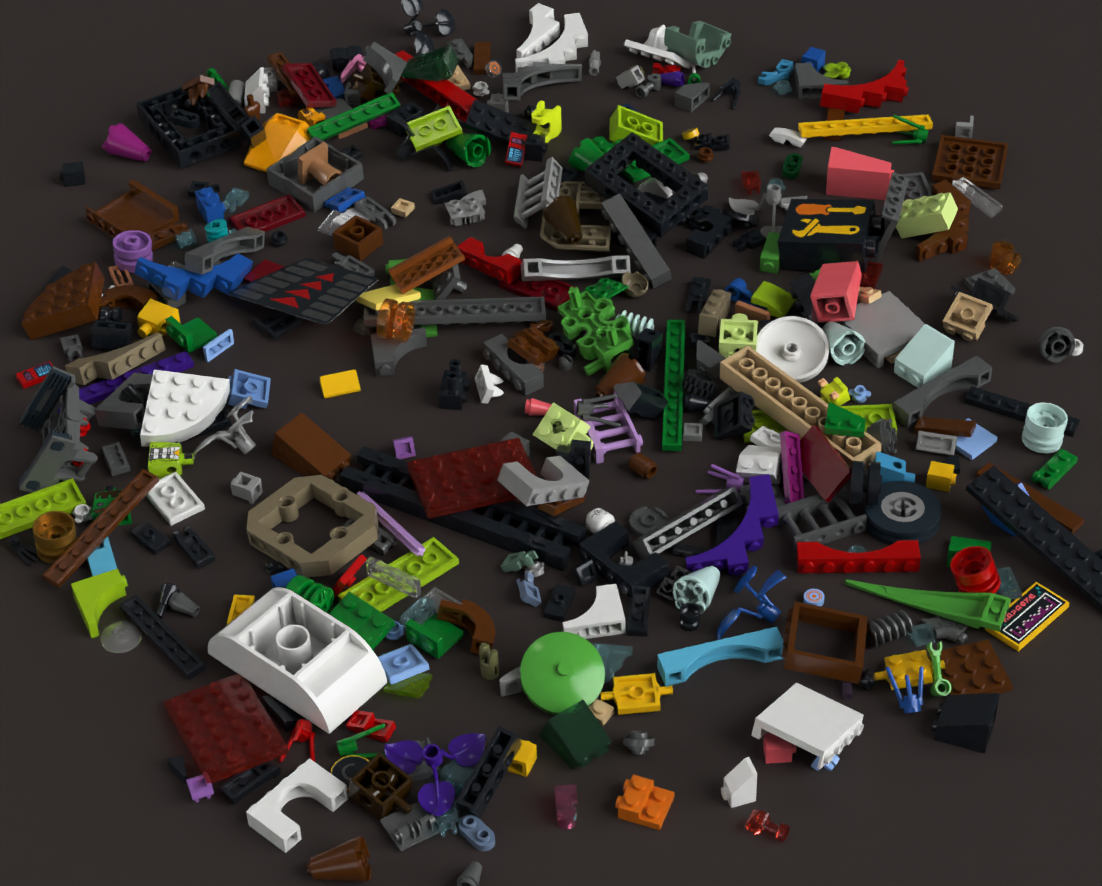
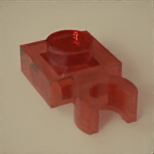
M758 171L741 172L743 187L747 188V193L751 195V191L755 190L757 194H760L761 179Z

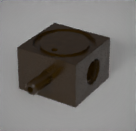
M366 63L360 74L352 73V79L357 80L360 98L372 101L388 94L384 91L385 85L381 76L369 64ZM398 82L392 90L395 97L400 93Z
M379 753L350 779L348 796L379 821L388 816L397 807L406 814H409L412 811V807L404 800L411 793L413 778Z

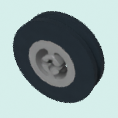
M907 481L888 482L881 485L878 506L868 505L865 501L866 528L874 537L891 545L900 540H918L919 544L931 539L938 531L941 504L936 495L922 485Z

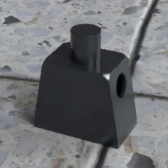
M645 328L635 337L633 359L642 366L644 371L650 372L661 355L663 333Z

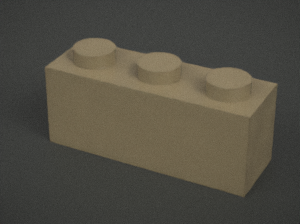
M721 289L713 290L699 315L698 334L711 337L717 336L721 326V319H726L730 312V292Z

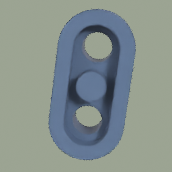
M465 815L459 820L460 834L477 850L489 851L494 847V832L477 816Z

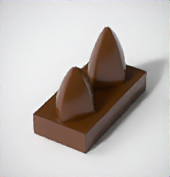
M199 75L182 84V91L188 92L193 106L196 104L198 96L200 95L201 98H204L208 88L214 85V78Z

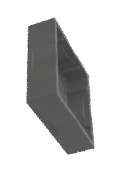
M318 137L309 140L295 152L283 157L266 169L270 186L285 195L290 194L295 201L313 212L324 207L323 202L348 187L352 188L364 180L361 162L345 153L337 151L333 146L326 143L328 145V164L340 170L342 174L324 186L315 177L303 185L299 183L298 157L325 142Z

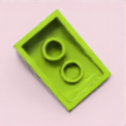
M618 105L610 117L609 140L615 142L616 140L624 139L633 132L648 144L654 145L663 141V122Z

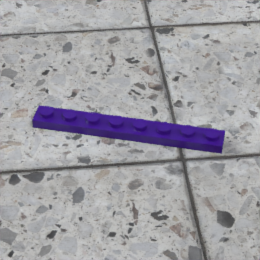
M187 351L178 353L177 355L128 371L113 380L106 379L79 389V399L90 405L106 399L133 373L153 374L154 370L179 373L193 368L194 362Z

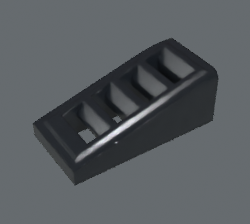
M463 180L431 191L435 204L447 203L451 200H461L468 195Z

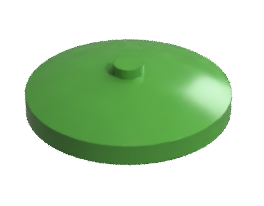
M569 632L549 633L534 641L525 652L520 666L521 686L527 698L542 711L558 716L574 715L590 707L598 698L605 679L604 664L597 649L588 640Z

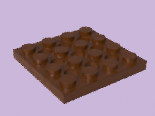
M941 135L932 180L938 182L947 180L950 183L961 180L975 187L1000 189L1009 143Z

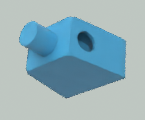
M876 451L873 462H881L880 475H882V484L894 481L914 483L915 474L906 472V462L904 460Z

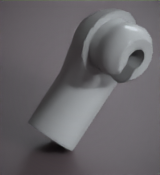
M234 428L229 433L227 431H217L216 434L228 440H234L239 432Z

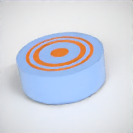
M809 589L804 593V603L822 606L824 604V593L819 589Z

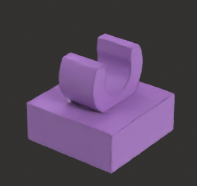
M412 436L393 440L396 458L404 459L416 456Z
M207 773L186 780L192 800L199 802V798L207 796L210 799L211 795L214 794Z

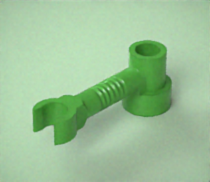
M932 642L927 644V651L932 659L934 683L930 687V693L935 697H944L951 692L950 682L942 679L940 656L943 645L941 642L937 643V650L932 648Z

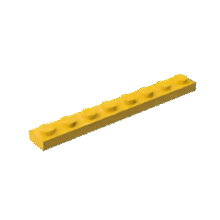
M929 114L899 116L918 125L925 126V129H932L933 127ZM893 117L798 123L800 135L805 138L832 135L843 136L848 134L860 135L863 133L876 134L879 132L892 133L894 131L908 132L918 129Z

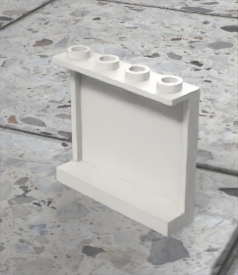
M796 682L755 718L751 736L760 739L764 734L770 732L819 756L817 768L821 769L826 763L829 764L836 754H840L843 747L849 745L856 735L859 736L864 727V724H862L864 715Z

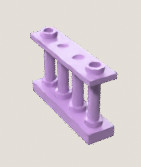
M617 397L612 402L603 403L609 404L608 408L594 409L593 413L616 409L618 414L601 417V419L613 422L621 421L623 424L622 427L604 431L595 430V426L604 425V423L583 420V416H577V401H582V399L574 400V415L591 426L586 435L593 441L591 453L596 464L604 462V454L607 451L633 446L636 453L640 452V446L643 445L642 437L640 434H637L625 409V404L621 399ZM625 433L629 437V439L607 444L600 441L603 438Z

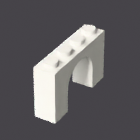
M310 758L305 763L299 765L292 774L285 777L273 790L268 791L261 800L253 804L246 811L248 825L285 853L302 840L300 826L281 812V809L287 802L298 797H310L334 812L349 799L347 785Z

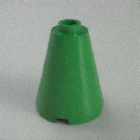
M462 133L446 140L447 147L471 167L483 165L486 162V157L491 152L490 141L482 134Z
M590 138L582 140L580 142L582 145L579 148L575 147L569 158L570 166L585 173L587 167L604 155Z

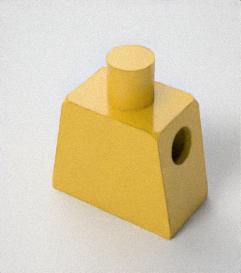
M150 299L137 316L139 325L137 333L142 338H146L149 334L152 335L156 332L161 333L162 336L167 333L166 318L173 316L181 323L178 309Z

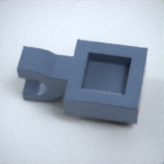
M527 571L525 573V580L520 578L516 580L519 586L520 598L523 602L537 607L542 603L539 589L534 586L533 574Z

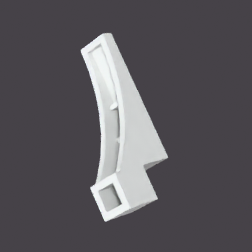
M538 3L529 10V22L533 27L527 40L516 50L517 58L539 53L560 36V25L558 21L554 20L553 8Z

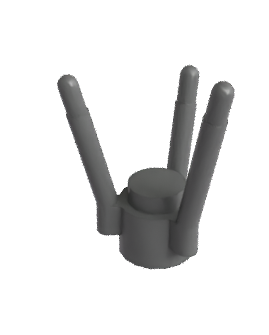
M617 394L577 401V416H583V420H592L621 427L620 423L590 416L595 408L609 407V404H593L594 402L617 398Z

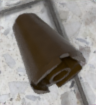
M570 196L554 198V202L550 205L549 203L545 205L542 215L568 244L575 245L583 237L576 203Z

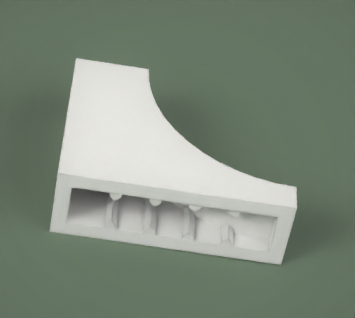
M617 584L596 586V599L592 607L580 617L563 622V632L573 633L584 639L625 634V616Z

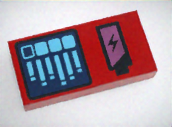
M511 132L505 160L506 165L522 167L525 142L528 135Z
M51 361L16 373V378L23 389L43 382L53 365Z

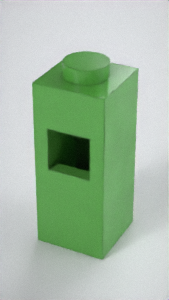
M768 233L760 257L761 272L778 273L781 263L777 241L780 233Z

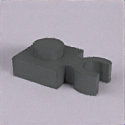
M78 334L60 338L64 354H68L70 362H73L72 358L74 356H78L80 359L83 358L81 352L83 351Z

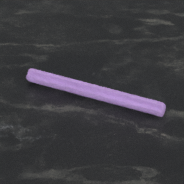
M365 492L357 493L361 498L376 506L378 521L413 554L416 556L424 555V546Z

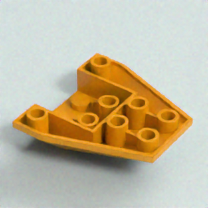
M276 113L262 124L267 139L255 148H252L250 145L244 160V166L267 172L266 169L283 157L292 154L300 146L311 140L307 133V128L310 126L305 121Z

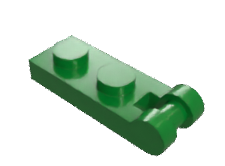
M1061 448L1039 471L1034 472L1031 481L1043 484V487L1048 490L1051 489L1077 463L1078 457Z

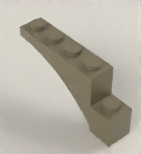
M156 332L125 347L87 358H78L65 365L66 371L76 375L75 384L85 385L98 377L113 380L166 350L162 334Z

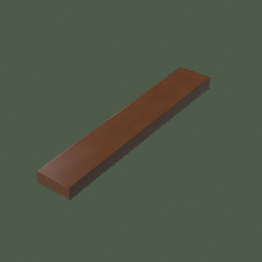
M988 462L977 471L976 477L978 478L995 465ZM996 467L1015 484L1021 482L1020 480L1016 479L1015 477ZM1022 482L1029 496L1072 534L1084 524L1085 519Z

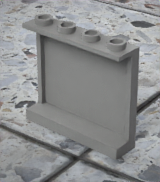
M890 291L881 294V298L870 304H857L854 320L836 321V323L857 331L865 339L863 355L876 368L884 365V357L904 349L923 325H925L919 317Z

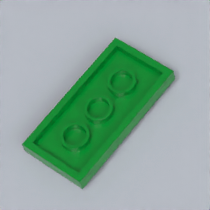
M671 138L651 145L677 164L688 161L690 158V154ZM636 160L626 170L621 171L633 183L650 176L649 173L636 166Z

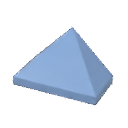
M228 329L203 347L206 362H209L234 344L233 331L231 329Z

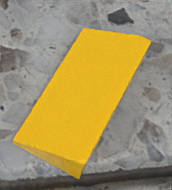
M355 369L320 377V386L324 399L361 391Z

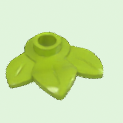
M846 62L829 63L823 66V69L827 71L823 74L826 77L845 79L850 76L851 68Z

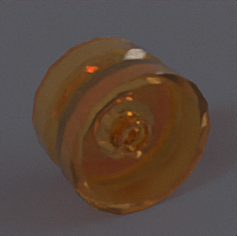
M386 298L380 307L377 319V334L379 338L390 340L393 337L395 341L406 343L414 327V304L404 301L399 304L397 300Z

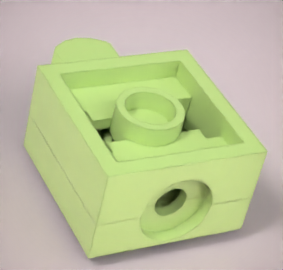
M741 313L734 314L731 319H721L719 354L728 358L736 353V349L741 350L746 346L756 351L758 321L748 320L747 315Z
M554 402L533 433L535 437L555 450L559 445L571 446L572 439L591 441V449L593 447L592 439L586 435L591 426Z

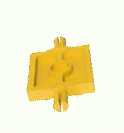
M926 650L884 657L885 668L887 666L890 668L899 689L906 688L905 675H909L911 687L918 685L919 668L921 666L924 668L923 684L933 683V666L927 657ZM940 660L941 669H945L944 660ZM886 669L885 671L875 673L876 681L887 679L891 690H894Z
M655 673L613 677V691L600 692L601 701L614 700L617 705L618 715L661 711V695H673L672 685L660 687L656 681Z

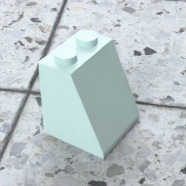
M923 325L895 358L894 373L920 388L925 383L951 370L955 341L929 325Z

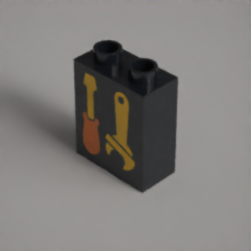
M791 199L777 241L781 269L816 271L822 267V264L858 261L861 272H866L869 258H877L878 236H883L885 230V218L881 217V214H876L875 200Z

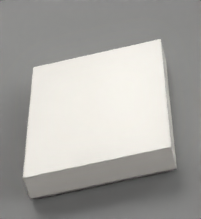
M177 472L159 479V482L146 495L170 526L205 510L203 502Z

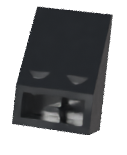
M810 273L790 281L792 289L789 292L792 299L796 300L793 302L796 311H801L799 313L800 317L814 322L821 328L822 322L818 323L810 297L815 282Z

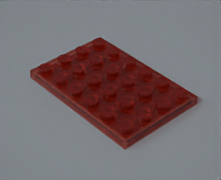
M519 438L407 462V468L428 518L518 499L497 481L504 463L519 462L537 477Z
M238 673L163 701L167 713L207 784L210 782L212 784L289 753L288 746L250 683Z

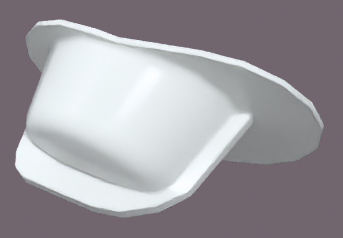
M665 25L653 28L644 45L667 51L668 47L664 43Z

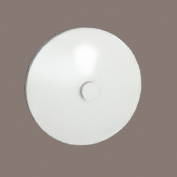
M787 316L775 319L761 329L757 336L756 352L794 380L801 383L814 378L823 370L829 357V342L824 331L814 322L802 317Z

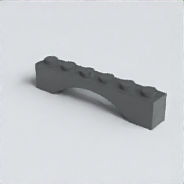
M246 227L185 253L184 258L185 270L203 275L212 271L214 263L223 257L237 253L256 252L263 249L265 231Z
M978 356L966 360L961 365L952 368L943 375H939L936 379L925 383L920 388L893 402L895 419L906 428L913 426L917 423L919 417L923 416L926 407L939 396L955 390L970 389L971 386L979 388L990 382L992 366Z

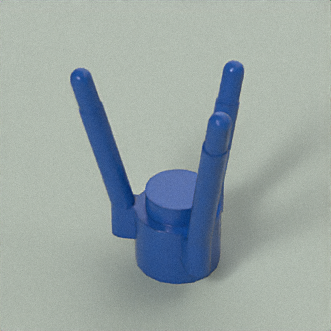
M887 666L885 669L898 698L900 708H904V713L921 711L920 705H924L922 698L924 668L922 666L919 668L918 698L916 694H912L909 675H905L908 695H905L903 700L894 676Z

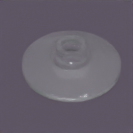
M118 621L110 624L103 630L100 640L102 646L107 651L125 653L138 646L142 639V632L133 622Z

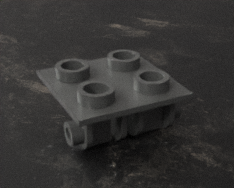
M419 801L410 805L412 811L409 814L399 810L380 819L381 824L400 851L440 833L434 824L436 822L434 815H428L420 806Z

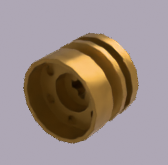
M63 511L46 512L40 515L32 526L37 555L42 561L53 564L77 539L74 519L70 514Z

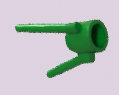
M895 114L893 115V118L918 129H914V132L897 131V133L911 135L916 140L892 141V144L926 143L928 129H925V126L918 125Z
M385 724L375 726L352 737L337 740L340 756L357 755L364 758H374L378 753L354 754V751L358 750L356 740L384 728Z

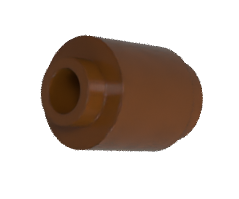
M638 452L629 458V468L643 478L650 479L656 474L657 465L642 453Z

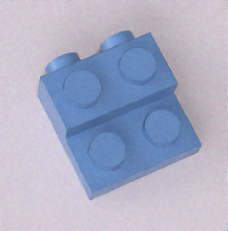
M235 369L233 375L228 377L230 382L228 405L235 406L244 398L251 396L252 403L248 404L266 409L269 400L271 378ZM245 404L242 408L246 409L248 404Z

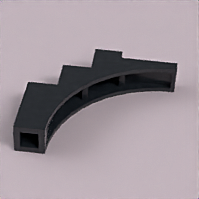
M220 81L208 88L207 93L238 128L242 138L247 140L252 148H255L267 139L265 129L255 115L253 117L249 116Z

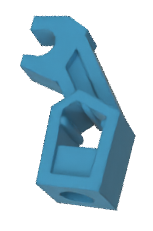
M782 59L776 66V71L762 72L761 77H758V84L771 85L780 80L789 79L793 72V61Z

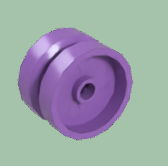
M129 230L114 237V263L120 270L124 271L126 269L134 273L136 262L140 257L153 262L152 240L147 233L139 230Z

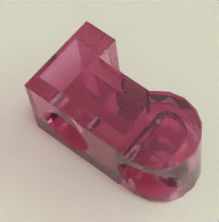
M576 784L554 786L557 823L563 829H572L577 822L576 807L573 805L577 804Z

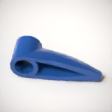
M735 278L725 288L726 292L731 293V300L735 302L741 301L767 311L768 308L751 303V297L754 293L746 289L747 285L743 279Z

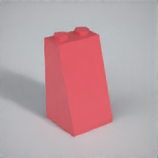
M831 147L826 195L885 200L891 175L894 170H891L892 163L837 147Z
M858 261L822 264L810 296L818 323L854 320L862 276Z

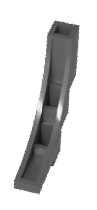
M533 62V67H518V73H502L503 99L520 100L524 92L546 84L582 81V64Z

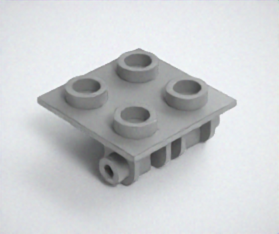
M468 197L464 200H451L444 203L451 217V225H463V221L464 224H467L466 217H468L470 224L472 222H482L485 219V211L478 197Z

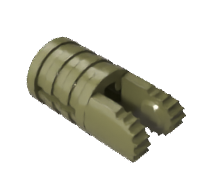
M483 642L479 647L480 673L482 678L493 680L499 676L498 651L496 649L490 651L489 644Z

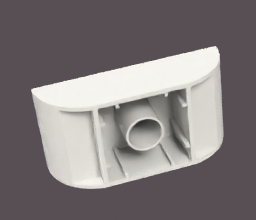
M275 587L269 590L213 636L208 643L209 655L328 734L387 684L386 674L378 657L360 635L293 591L282 587Z

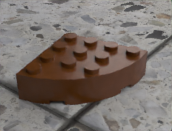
M96 262L83 264L80 268L47 285L45 290L33 301L25 312L21 323L31 340L98 320L105 278Z

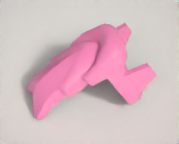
M357 54L353 60L349 61L340 76L342 85L356 69L361 72L365 67L366 62L363 61L361 54Z

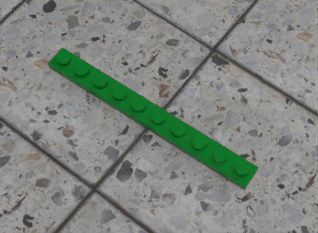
M667 320L664 397L668 404L664 408L662 451H682V382L684 380L685 320Z

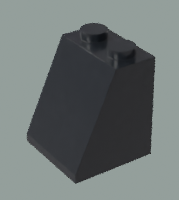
M1000 694L947 695L944 703L940 702L937 712V715H940L939 719L935 718L933 722L934 740L985 754L995 725Z

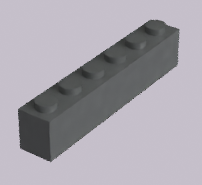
M619 193L602 202L603 210L601 213L603 218L609 220L613 233L617 232L620 244L626 246L627 254L630 258L633 257L635 267L638 271L641 270L643 272V276L646 277L648 284L650 283L654 289L671 280L669 267L621 194Z
M735 486L724 488L632 541V544L640 560L647 558L654 552L659 554L741 506L743 502Z

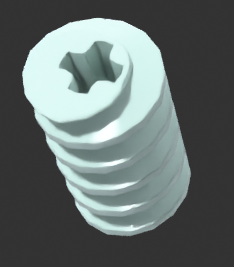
M626 310L616 317L624 315L628 319L633 337H636L645 328L654 330V320L652 318L647 323L646 316L640 320V315L637 314L634 319L633 312H630L627 316Z

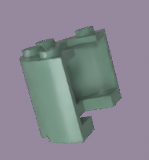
M696 21L691 24L689 36L680 33V28L676 26L666 27L664 43L668 47V52L675 53L695 65L707 68L715 65L725 49L729 47L732 33L705 22Z

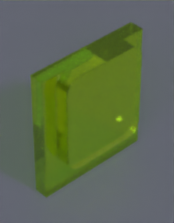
M419 673L394 684L388 682L383 690L387 693L421 698L430 686L429 682L433 677L432 674Z

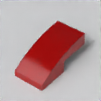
M358 710L352 714L346 724L347 729L359 734L384 723V728L364 736L382 742H388L396 729L394 721L376 719L373 712Z

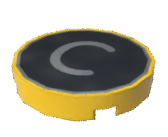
M357 755L342 757L332 766L331 774L347 785L349 793L350 779L370 761Z

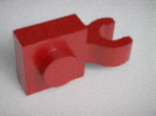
M653 63V69L658 70H653L652 74L681 72V66L665 65L663 67L659 63Z

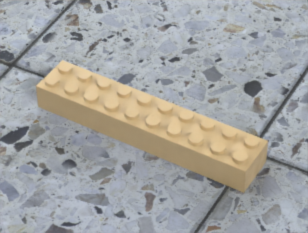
M746 346L720 362V379L735 391H741L752 396L755 406L787 430L799 434L800 439H802L808 430L815 425L824 434L828 404L754 349ZM865 431L863 438L824 434L851 470L853 461H863L865 464L864 470H866L869 463L873 462L876 451L881 452L882 443Z

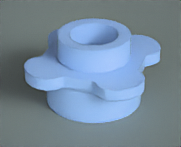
M858 385L855 389L848 391L849 395L852 396V400L856 403H863L867 400V397L871 396V392L867 391L863 385Z

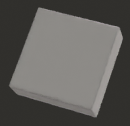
M684 423L683 441L702 442L703 424Z

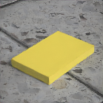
M394 284L364 292L356 301L377 311L418 300L421 298V292L412 289L402 294L397 285Z

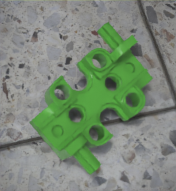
M570 287L568 291L570 300L558 306L559 313L564 317L561 321L564 335L572 340L579 336L581 331L586 330L588 333L576 341L580 354L587 360H594L596 358L598 360L583 367L587 376L602 368L607 373L612 366L611 359L613 356L624 350H629L634 345L629 321L624 315L613 321H606L616 317L615 307L610 298H599L596 300L588 291L580 294L578 287Z

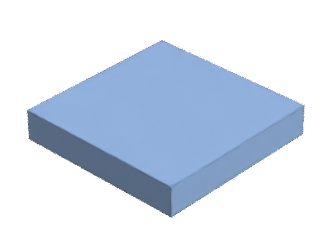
M976 424L971 437L957 436L955 450L973 460L995 444L997 436Z
M413 644L378 656L390 684L429 670V664Z

